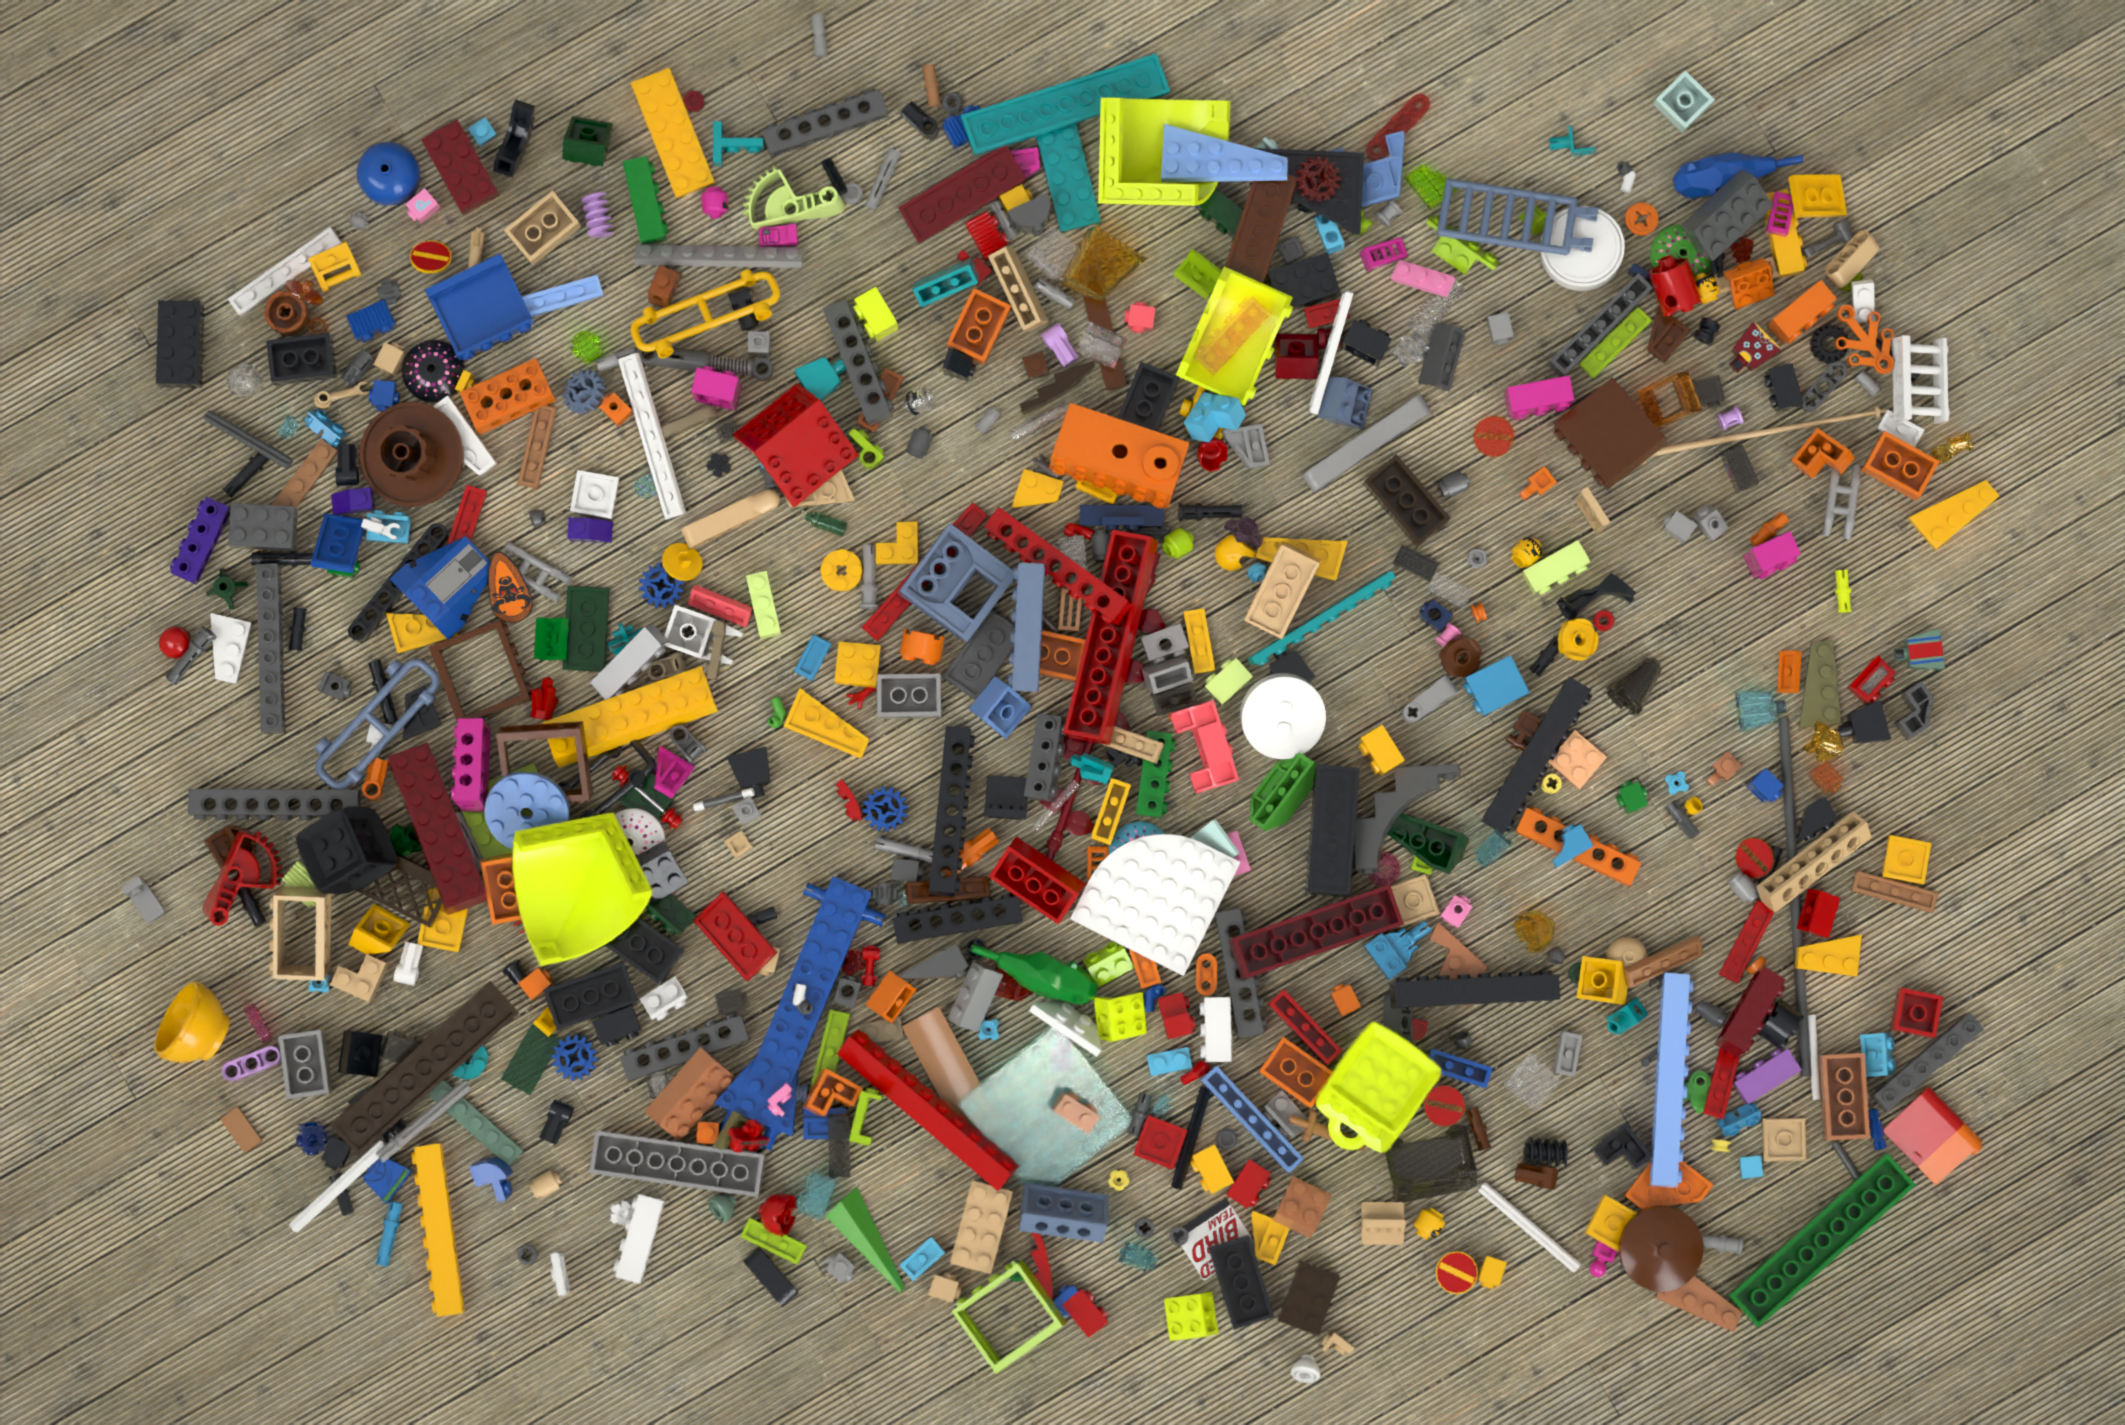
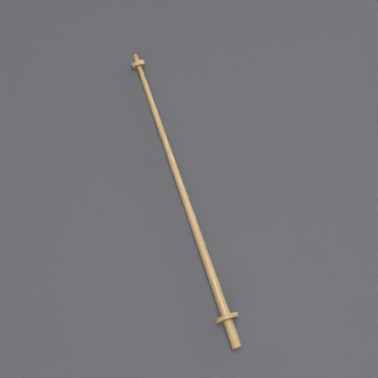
M1874 406L1873 411L1664 446L1651 457L1874 415L1875 419L1880 418L1881 413H1886L1887 409H1879L1878 406Z

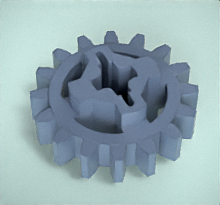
M580 369L579 375L573 373V379L566 380L569 384L568 386H563L566 393L562 394V397L566 399L563 403L568 406V409L579 415L582 412L589 414V409L595 411V405L602 404L599 399L605 397L602 391L606 389L603 385L604 379L598 373L590 369L586 371Z

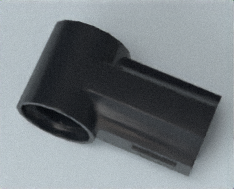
M913 101L907 103L902 109L900 115L919 131L923 138L932 140L937 137L939 128L936 120L928 116ZM931 124L934 126V129L931 132H925L924 127Z
M748 287L727 293L733 311L753 304ZM754 313L738 318L742 331H748L759 326Z
M337 445L338 467H336L335 471L336 485H359L356 445Z
M554 1099L547 1114L548 1119L539 1138L556 1145L565 1124H568L572 1116L574 1107Z

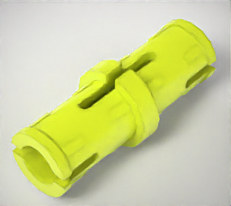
M1848 570L1835 571L1837 588L1835 594L1838 600V613L1852 612L1850 604V593H1852V590L1849 588Z

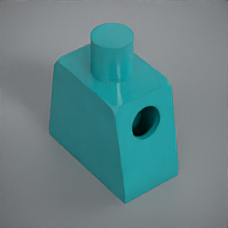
M826 357L796 368L794 372L803 387L823 402L842 384L837 375L845 371L846 367L841 358L830 365Z

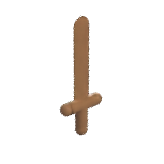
M1316 1110L1309 1112L1307 1120L1294 1115L1289 1117L1288 1120L1291 1124L1305 1128L1302 1137L1304 1142L1310 1141L1312 1133L1333 1141L1330 1137L1328 1126L1316 1122L1318 1115ZM1341 1131L1345 1137L1355 1138V1136ZM1363 1145L1361 1148L1356 1150L1363 1151L1366 1145Z

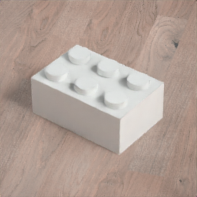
M1230 997L1204 998L1203 1002L1199 1003L1200 1016H1204V1024H1200V1037H1204V1045H1200V1057L1205 1058L1207 1063L1231 1062Z

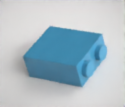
M1511 655L1467 676L1463 684L1468 695L1471 694L1475 701L1472 703L1477 714L1481 713L1483 717L1530 693Z

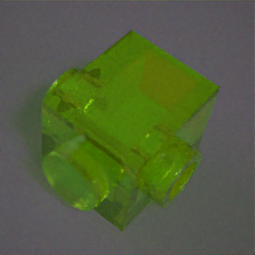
M582 330L573 336L574 340L571 343L574 347L571 350L577 359L582 358L586 366L604 354L599 347L602 342L596 333L591 335L589 330L586 332Z

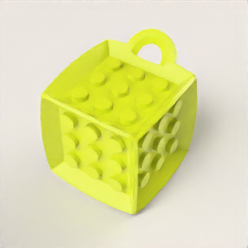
M1372 1021L1347 1050L1327 1084L1318 1093L1316 1107L1330 1120L1328 1125L1329 1134L1338 1146L1347 1150H1356L1366 1145L1380 1153H1385L1413 1118L1430 1089L1439 1080L1441 1068L1409 1041L1385 1026ZM1341 1123L1351 1127L1358 1135L1355 1138L1345 1137L1340 1131Z

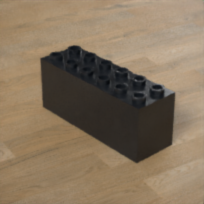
M1317 764L1315 768L1305 894L1345 898L1350 895L1360 768Z

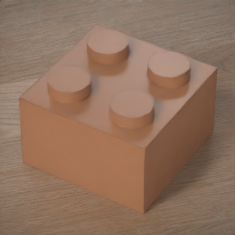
M1293 1176L1272 1220L1311 1239L1327 1207L1331 1194Z

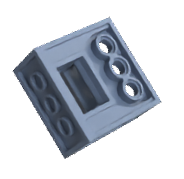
M950 523L945 527L897 593L959 640L966 643L1012 583L1014 571ZM948 547L954 548L956 551L954 558H950L947 555L946 550ZM935 564L943 567L942 575L934 572ZM976 573L995 588L973 618H970L952 603L973 574ZM923 581L930 583L931 589L929 592L923 591L921 587Z

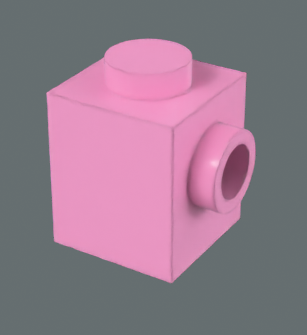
M1461 894L1459 897L1454 895L1439 917L1457 929L1472 909V906L1469 905L1471 901Z

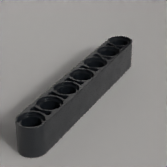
M434 523L429 526L348 628V634L351 639L360 643L365 642L387 616L386 613H389L404 595L399 588L394 587V583L390 578L405 564L424 556L420 554V548L423 545H429V553L445 544L449 533L442 524ZM438 528L443 529L442 537L435 539L433 532ZM384 594H389L390 602L385 605L381 604L380 598ZM372 610L376 611L377 618L373 621H368L367 614ZM357 627H363L364 634L361 637L354 636V631Z

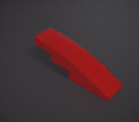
M1031 1233L1038 1249L1030 1252L1039 1271L1033 1275L1052 1300L1051 1271L1046 1248L1041 1234Z

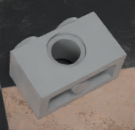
M1181 623L1143 636L1140 639L1148 662H1154V665L1166 661L1165 657L1174 655V658L1186 654L1185 650L1189 649ZM1162 640H1168L1171 643V648L1164 651L1160 648L1159 643Z

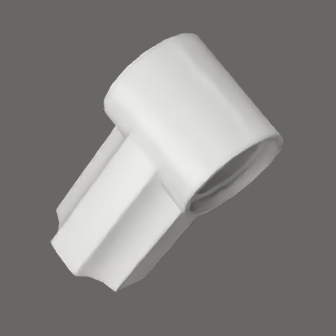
M405 941L401 960L397 964L394 974L395 982L411 986L416 985L419 975L418 966L424 946Z

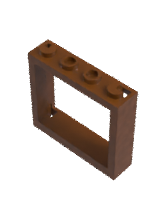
M501 620L429 647L457 723L458 719H484L532 700L530 696L532 691L529 682L525 683L523 675L526 674L522 662L518 663L515 657L519 655L514 643L510 644L508 638L511 635L507 623L503 624ZM497 629L522 695L466 716L441 651Z
M583 721L499 727L496 737L502 778L511 774L506 741L575 737L582 789L564 790L563 792L568 802L585 803L590 800L593 789Z

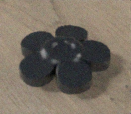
M717 453L711 455L710 458L713 462H708L706 466L709 471L714 470L713 475L715 477H720L722 471L724 473L730 471V465L726 464L729 461L727 455L723 454L720 458Z

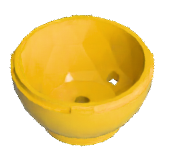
M198 981L190 982L173 999L161 1021L155 1038L154 1051L159 1058L178 1063L192 1062L198 1059L207 1061L217 1052L227 1034L230 1017L224 1013L221 1003L207 986Z

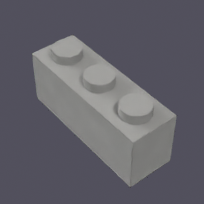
M973 961L948 1019L959 1027L978 1032L1003 974L991 966Z

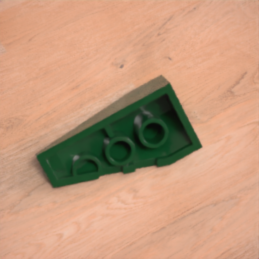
M1402 813L1388 832L1391 838L1427 866L1448 874L1453 871L1462 859L1469 838L1462 833Z

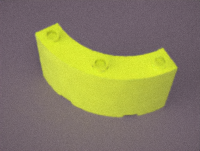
M1223 267L1176 376L1219 395L1238 398L1241 405L1245 406L1248 398L1252 400L1256 393L1255 382L1265 359L1270 360L1275 348L1271 346L1284 317L1289 318L1293 306L1290 303L1293 297L1227 267Z

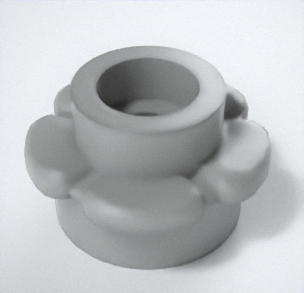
M359 212L350 215L349 223L353 227L364 230L366 225L369 226L368 218Z
M1474 548L1469 552V556H1467L1468 564L1472 565L1475 569L1485 566L1488 561L1486 552L1483 549Z

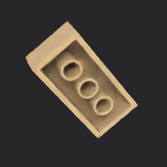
M972 1180L950 1264L987 1274L992 1273L1013 1191L1003 1188L997 1191L991 1185Z

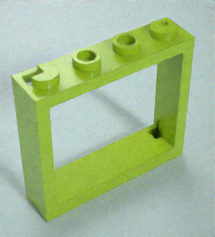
M1014 1260L1004 1267L1005 1273L1000 1275L997 1272L988 1279L989 1284L987 1286L979 1285L971 1291L973 1296L969 1299L965 1296L955 1303L957 1307L951 1311L996 1374L1067 1323L1023 1260L1018 1263ZM1018 1271L1054 1322L1001 1359L968 1314L966 1308Z

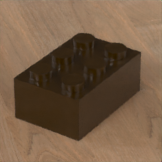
M1299 1260L1277 1321L1319 1336L1340 1275Z

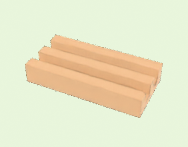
M1062 588L1058 630L1079 632L1082 599L1079 598L1077 601L1076 624L1073 627L1071 622L1074 598L1069 596L1067 626H1063L1065 594L1068 593L1069 589Z

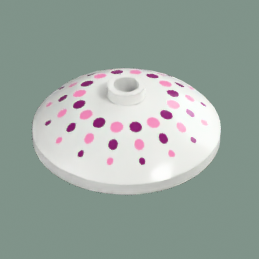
M629 808L615 814L627 840L628 838L633 840V845L630 846L635 856L665 841L662 825L651 813L638 808Z

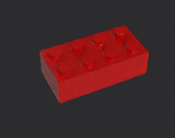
M1017 836L1007 847L989 875V878L1058 925L1086 885V883Z

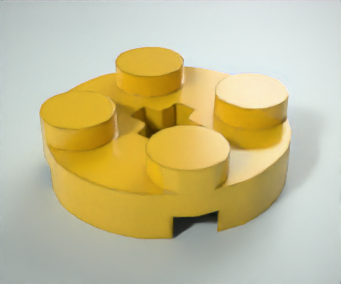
M845 549L829 553L824 558L820 568L821 576L826 586L840 592L854 589L860 583L863 573L859 558L851 551ZM838 566L847 567L845 570L847 574L845 576L842 574L838 576L836 574Z
M1586 619L1565 621L1558 635L1559 652L1574 661L1586 660L1590 655H1593L1599 641L1598 634L1592 627L1593 624ZM1579 634L1581 643L1576 644L1575 637Z

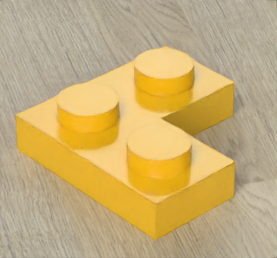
M897 522V543H876V565L918 564V522Z

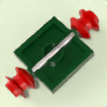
M619 765L612 773L614 776L612 781H620L619 787H622L629 781L628 776L630 772L626 771L627 765L623 767ZM652 773L647 776L646 784L643 787H634L619 799L628 809L638 808L645 810L657 819L662 815L661 823L667 822L670 824L669 830L672 828L676 830L684 821L681 818L683 813L680 815L675 813L676 807L667 809L678 795L675 794L671 799L654 788L655 775Z

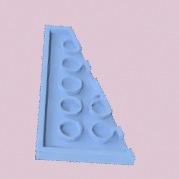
M1164 124L1162 182L1287 180L1288 158Z

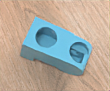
M1321 215L1314 217L1325 253L1328 252V255L1343 250L1344 241L1337 225Z

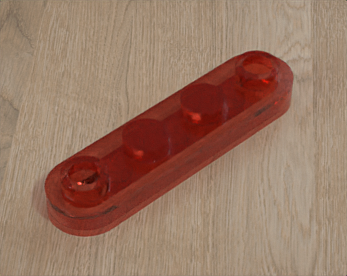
M1423 94L1414 95L1369 141L1366 147V154L1371 160L1383 159L1389 153L1385 135L1404 131L1406 135L1428 112L1430 108L1428 97ZM1421 103L1423 108L1417 109L1415 104ZM1378 147L1380 153L1375 154L1372 149Z

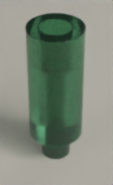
M807 512L805 517L806 521L812 522L811 526L841 537L844 536L848 525L847 522L819 512H815V514Z

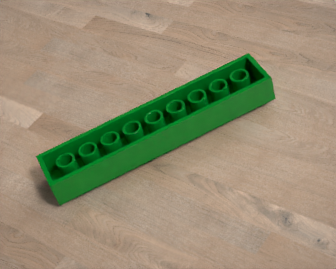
M1883 1153L1734 1287L1727 1296L1755 1327L1759 1328L1913 1189L1916 1184L1888 1153Z

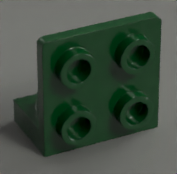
M671 894L651 905L649 903L646 905L649 909L646 913L657 922L662 920L665 923L662 927L673 936L675 933L681 935L697 917Z

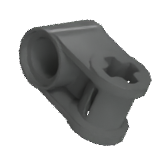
M676 725L670 730L671 740L691 764L694 763V760L701 753L708 751L684 726ZM678 729L685 731V738L681 741L674 739V732Z

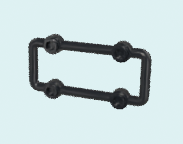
M633 740L630 744L647 763V766L642 770L635 769L631 771L628 776V782L593 811H584L580 815V819L603 814L632 788H641L646 784L647 776L655 769L656 762L638 740ZM623 746L605 751L589 764L590 774L607 759L619 757ZM580 773L576 774L568 782L561 781L558 785L563 791L573 790L581 782Z

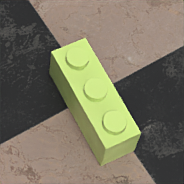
M1577 540L1523 570L1522 575L1534 595L1538 592L1540 595H1543L1551 590L1550 586L1557 582L1560 585L1570 579L1568 575L1574 572L1578 575L1587 570L1586 565L1590 563V560Z
M767 571L746 575L760 638L766 639L782 635Z

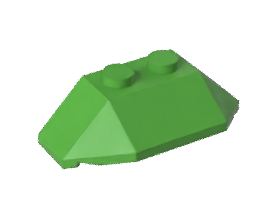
M1301 753L1295 754L1293 758L1277 762L1251 796V815L1249 820L1264 831L1287 823L1312 790L1316 763Z

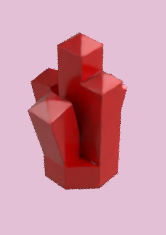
M550 677L542 679L541 690L535 688L531 691L532 711L530 717L550 720L553 717V712L559 700L555 696L554 680Z

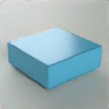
M1761 1155L1739 1157L1741 1179L1763 1177Z

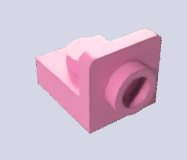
M788 1083L767 1100L770 1103L767 1107L775 1116L778 1114L783 1116L785 1114L777 1103L781 1102L784 1104L792 1097L790 1092L793 1089Z

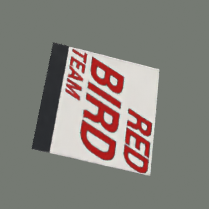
M1225 1198L1182 1226L1187 1230L1189 1238L1181 1246L1205 1281L1216 1274L1208 1247L1244 1235L1250 1236V1234ZM1179 1230L1178 1233H1173L1178 1242L1185 1239V1235H1182L1184 1233L1182 1230ZM1250 1236V1239H1251V1242H1252V1245H1253V1249H1254V1240H1253L1252 1237Z

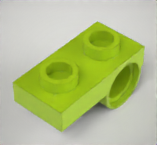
M853 428L848 433L849 437L862 449L860 461L863 467L873 469L885 460L882 455L884 451L876 443L874 445L870 444L867 441L869 437L861 429L857 431ZM872 453L876 458L874 462L866 463L864 456Z

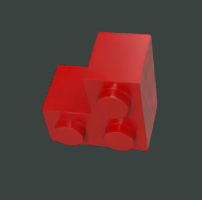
M1181 992L1158 998L1157 1001L1167 1040L1193 1034V1029H1196L1194 1017L1189 1016L1187 1009L1190 1008L1188 997H1183Z

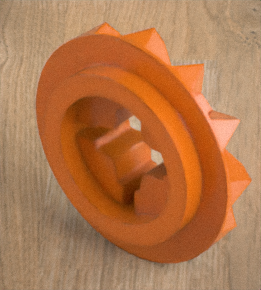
M1636 203L1626 212L1625 222L1627 229L1634 235L1644 236L1651 234L1658 225V213L1648 203ZM1640 214L1641 217L1649 215L1645 220V225L1643 223L1635 224L1638 219L1637 215Z

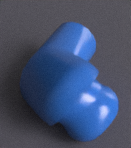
M1155 984L1145 991L1144 1012H1154V1001L1166 992L1163 985Z

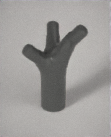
M1043 454L1039 455L1040 460L1035 457L1032 458V461L1039 466V468L1033 469V472H1045L1058 479L1059 475L1049 469V464L1045 461Z

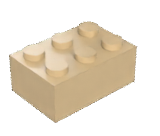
M552 190L505 228L504 231L529 263L534 266L581 228V225Z

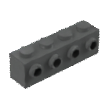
M1038 713L1024 797L1030 800L1053 803L1054 797L1058 795L1057 779L1062 772L1060 762L1061 756L1065 754L1064 738L1066 735L1063 733L1066 719L1062 716Z

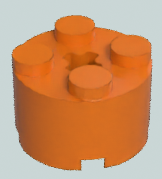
M904 629L899 654H902L901 659L916 661V658L923 659L922 663L937 665V661H941L945 636H940L937 639V634L916 630L911 631L909 634V629Z

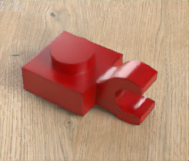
M964 250L957 255L961 262L971 258ZM976 257L972 261L980 275L978 283L975 284L979 286L992 271L979 257Z

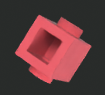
M1135 302V305L1130 304V310L1125 311L1124 322L1128 323V329H1132L1131 331L1134 333H1144V330L1153 331L1155 307H1148L1147 303Z

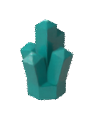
M1087 753L1081 756L1075 754L1070 758L1071 765L1080 768L1082 779L1097 781L1104 785L1107 784L1114 765Z

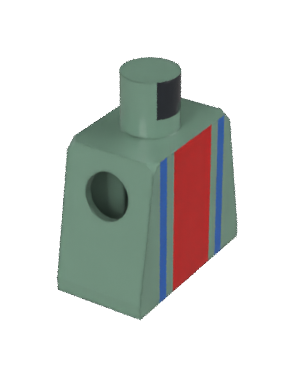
M1940 629L1904 639L1903 648L1893 649L1894 660H1906L1908 669L1936 671L1945 669Z

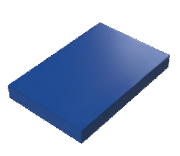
M325 513L312 556L311 567L353 573L365 531L361 527L363 519Z

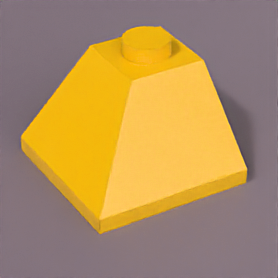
M373 904L354 928L348 945L367 955L390 952L409 928L410 923Z
M1582 956L1577 998L1625 1005L1628 986L1626 985L1623 961Z

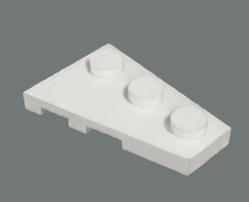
M210 613L211 629L217 636L215 640H212L215 679L237 684L252 623Z

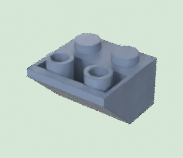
M1329 377L1318 417L1331 423L1364 429L1372 389L1347 378Z

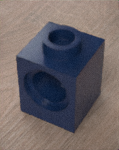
M1432 600L1430 604L1426 601L1419 610L1422 613L1419 619L1438 633L1453 615L1435 600ZM1437 610L1440 618L1438 620L1430 619L1429 611Z

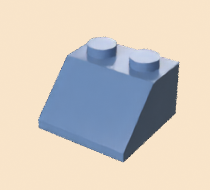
M994 676L969 710L999 735L1007 739L1032 706L1018 693L1012 691L1010 686Z

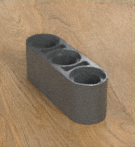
M1390 992L1386 993L1383 1000L1384 1026L1413 1044L1412 1007L1391 1008Z

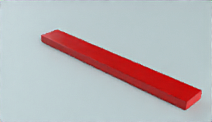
M972 502L954 522L953 526L970 538L989 516ZM948 547L946 553L952 558L956 551L954 548ZM935 564L934 572L938 574L943 567ZM913 570L862 626V629L877 642L911 605L909 601L897 592ZM922 582L921 587L923 590L928 586L929 582Z

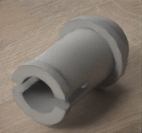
M1865 370L1854 379L1868 391V395L1874 396L1882 388L1879 385L1880 383H1876Z
M992 407L985 409L986 413L978 424L975 425L985 435L995 420H999L1000 413Z

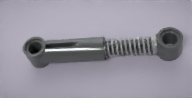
M673 347L674 352L669 357L679 359L659 358L656 350L651 359H645L643 357L645 351L640 349L637 351L642 364L645 366H660L696 371L697 368L702 369L703 366L715 368V372L717 370L721 372L722 370V372H737V374L740 373L741 375L744 373L745 376H751V378H756L762 382L770 380L774 373L771 362L766 358L748 361L745 359L742 361L743 359L739 360V358L735 360V358L731 359L730 357L728 359V357L724 358V356L722 358L716 355L713 357L710 352ZM766 365L768 372L766 374H759L757 372L758 367Z

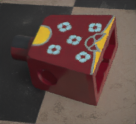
M1753 321L1731 350L1736 358L1729 365L1736 373L1745 366L1752 372L1776 356L1782 349Z

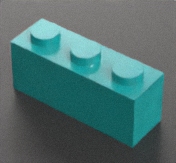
M969 258L915 281L912 290L922 308L977 284L980 275L972 259Z

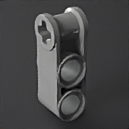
M1444 675L1405 706L1401 713L1402 719L1409 724L1416 723L1426 714L1428 715L1439 707L1442 702L1455 695L1459 690L1450 678ZM1408 709H1410L1411 711H1416V718H1414L1413 716L1408 717Z

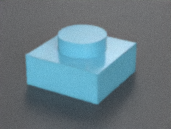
M485 117L468 128L480 147L497 136Z

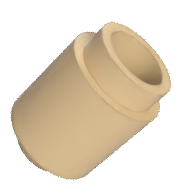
M549 1170L533 1179L529 1186L536 1199L540 1197L545 1198L561 1189L559 1184L562 1183V1180L557 1172L553 1173Z

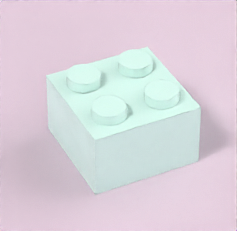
M1684 71L1655 100L1653 105L1683 134L1713 104L1715 99L1687 71Z

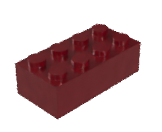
M458 119L421 139L463 216L500 196Z
M1765 966L1754 973L1714 1045L1734 1057L1740 1054L1744 1055L1746 1051H1749L1755 1042L1752 1039L1753 1036L1757 1033L1759 1034L1765 1024L1762 1020L1767 1015H1770L1775 1007L1773 1001L1782 995L1785 989L1783 984L1786 979Z

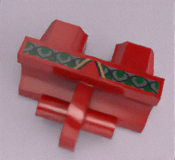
M754 1119L748 1120L743 1127L730 1128L728 1131L729 1136L732 1138L729 1147L735 1153L741 1152L743 1147L751 1152L757 1151L759 1145H767L770 1139L762 1135V1126Z

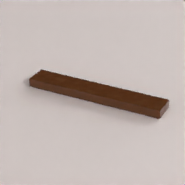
M1097 265L1077 269L1076 272L1106 391L1126 387L1127 383Z

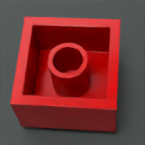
M1898 988L1890 1030L1931 1039L1936 1038L1943 996Z

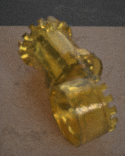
M1967 432L1963 436L1954 439L1947 438V444L1938 445L1939 447L1937 448L1936 446V449L1933 448L1931 455L1940 461L1939 464H1944L1958 452L1967 449L1969 451L1973 450V444H1970L1972 439Z

